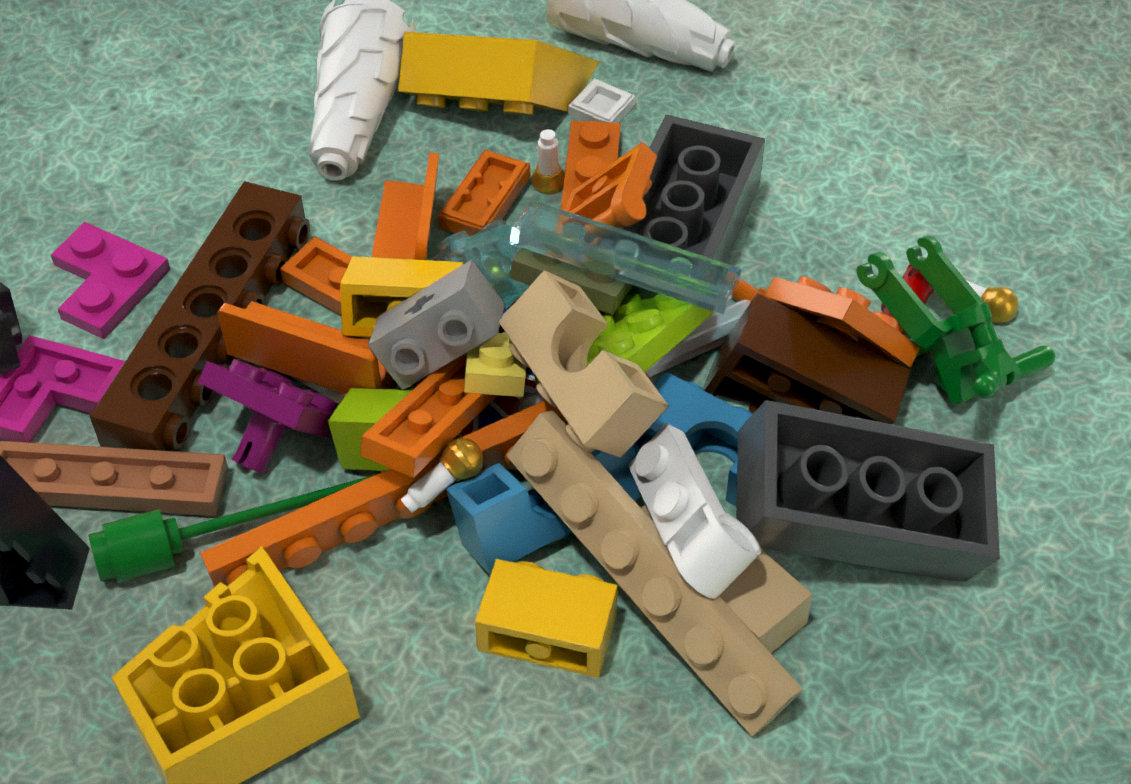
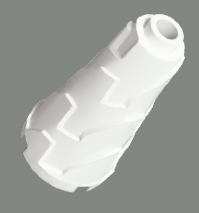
M333 0L326 7L319 25L321 38L317 56V84L314 98L315 115L309 144V156L312 159L313 165L317 167L318 173L329 180H342L345 177L352 176L358 169V165H363L373 135L377 132L384 111L392 100L399 82L404 32H417L413 19L409 27L403 21L405 10L390 0H344V4L335 6V0Z
M548 0L546 17L550 26L603 45L611 43L645 57L654 55L671 62L693 65L712 72L716 66L721 68L727 66L736 47V42L730 39V29L714 21L708 14L687 0Z

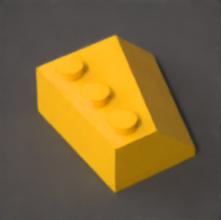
M404 32L398 92L417 96V105L445 108L446 99L458 100L459 108L474 111H489V104L503 105V112L521 115H533V108L568 112V105L584 90L599 61L538 40Z
M262 546L246 559L248 569L232 583L226 586L220 582L203 597L206 605L182 626L170 625L111 677L164 784H240L360 718L348 670Z

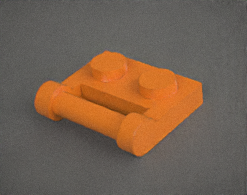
M641 142L574 189L570 194L553 237L562 240L567 245L586 250L621 226L630 227L646 216L647 211L642 198L652 185V180L649 177L657 155Z

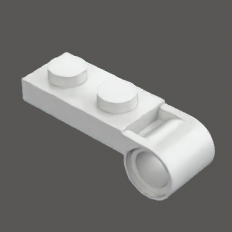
M666 423L648 443L641 447L635 458L628 464V467L678 571L695 590L708 598L715 599L760 555L761 547L755 536L744 524L724 511L684 432Z

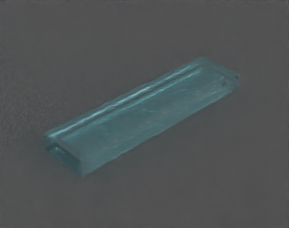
M534 200L529 203L513 225L509 243L722 315L738 286L742 269H739V267Z

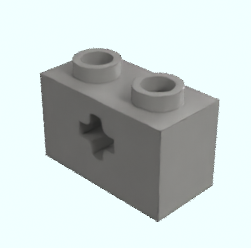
M471 259L379 315L368 347L400 388L404 390L496 336L500 328L498 321L502 318L505 303Z

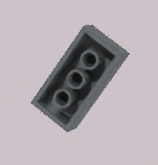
M665 115L649 147L657 155V159L649 177L652 180V185L642 198L646 205V216L633 226H621L607 235L597 253L610 256L619 263L636 268L633 284L627 295L639 294L641 300L650 299L661 292L676 287H685L688 293L710 290L713 295L760 185L765 138Z
M765 400L738 430L736 519L750 530L761 548L949 581H967L1000 559L994 444Z

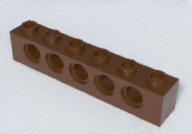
M246 181L242 183L89 417L100 447L160 451L179 450L183 447L189 435L190 419L198 406L205 407L210 403L215 392L197 383L206 362L209 361L223 366L224 364L231 365L233 359H236V357L227 355L217 312L223 303L246 309L251 301L265 305V297L271 287H279L283 283L280 268L288 261L294 249L300 250L309 238L310 222L308 219H305L301 195Z

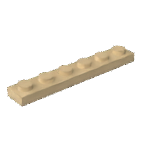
M554 411L540 413L506 455L507 458L751 737L758 734L803 691L801 686L720 596L715 599L708 598L695 590L682 577L667 546L664 545L655 523L594 455L582 449L570 438L565 429L567 425Z

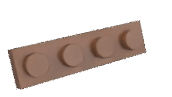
M0 441V455L49 506L143 512L160 509L161 513L217 516L228 472L225 454Z

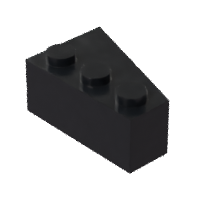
M0 455V606L72 610L90 548Z

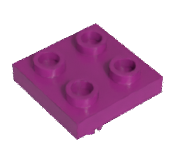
M233 359L230 367L207 361L197 382L249 407V410L253 412L231 460L239 464L243 462L242 466L263 474L267 473L269 462L285 427L333 439L328 420L337 409L339 403L308 389L304 391L291 385L292 381L273 371L262 367L258 369L237 359Z

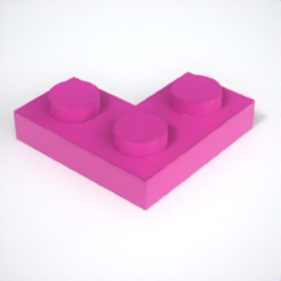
M83 222L51 254L54 266L85 279L76 291L58 308L61 320L102 339L122 321L170 270L168 258L87 222Z
M29 335L17 352L21 367L2 373L0 376V439L31 443L56 404L92 413L125 361Z

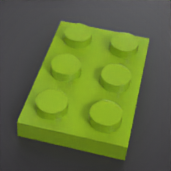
M676 287L661 292L654 298L641 300L639 294L626 295L613 315L605 313L602 316L608 323V326L592 343L587 357V366L602 350H605L638 364L645 373L717 311L711 291L688 293L685 287ZM534 374V377H535L536 382H537V385H538V383H539L540 381L538 380V378H537L536 375Z

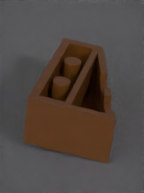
M757 293L718 349L703 389L715 397L718 395L751 404L748 411L752 414L765 400L893 424L897 418L911 369L787 308L779 302H775Z

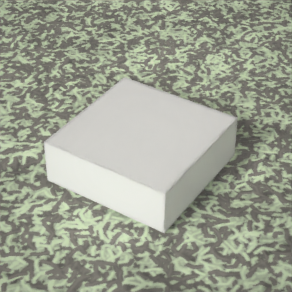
M594 78L568 105V115L581 121L619 123L635 106L636 96Z

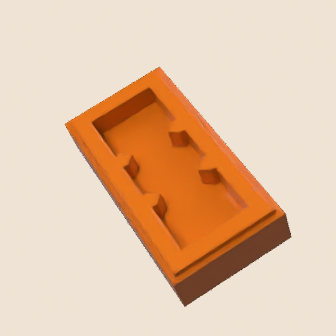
M484 149L439 213V228L486 244L530 179V163Z

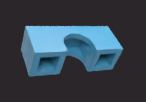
M665 371L654 386L668 403L669 407L634 443L635 453H638L641 447L648 443L666 423L684 432L695 455L704 452L718 453L734 463L729 470L725 501L737 506L738 430L753 414L742 407H735L705 392L702 387L694 382L684 381Z
M634 444L621 458L596 449L591 452L633 500L642 497L628 467V464L636 456ZM500 463L478 472L475 477L462 480L446 488L462 546L488 574L492 572L496 559L516 563L520 558L553 541L561 540L572 533L570 528L535 488L527 491Z

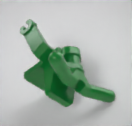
M927 235L917 240L919 246L907 249L906 255L909 263L920 271L954 313L943 321H938L897 272L892 260L886 254L881 252L871 254L867 258L869 263L859 265L856 269L859 281L864 286L872 289L914 343L920 346L917 355L931 350L936 363L935 371L938 383L947 392L953 405L963 403L975 396L982 399L990 398L1004 386L1051 366L1055 361V353L1048 346H1039L1013 358L1008 354L1002 339H998L991 322L993 316L987 301L984 302L943 253L940 242L932 236ZM920 247L927 250V258L922 255ZM871 264L877 267L878 275L873 273Z

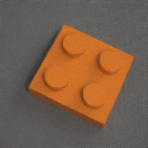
M800 276L797 283L774 277L765 294V297L779 302L787 308L825 327L831 328L837 333L877 353L883 354L901 365L911 367L920 349L919 345L902 334L903 328L896 319L881 312L873 311L872 313L868 310L871 301L848 288L839 287L837 293L834 294L825 285L805 276Z

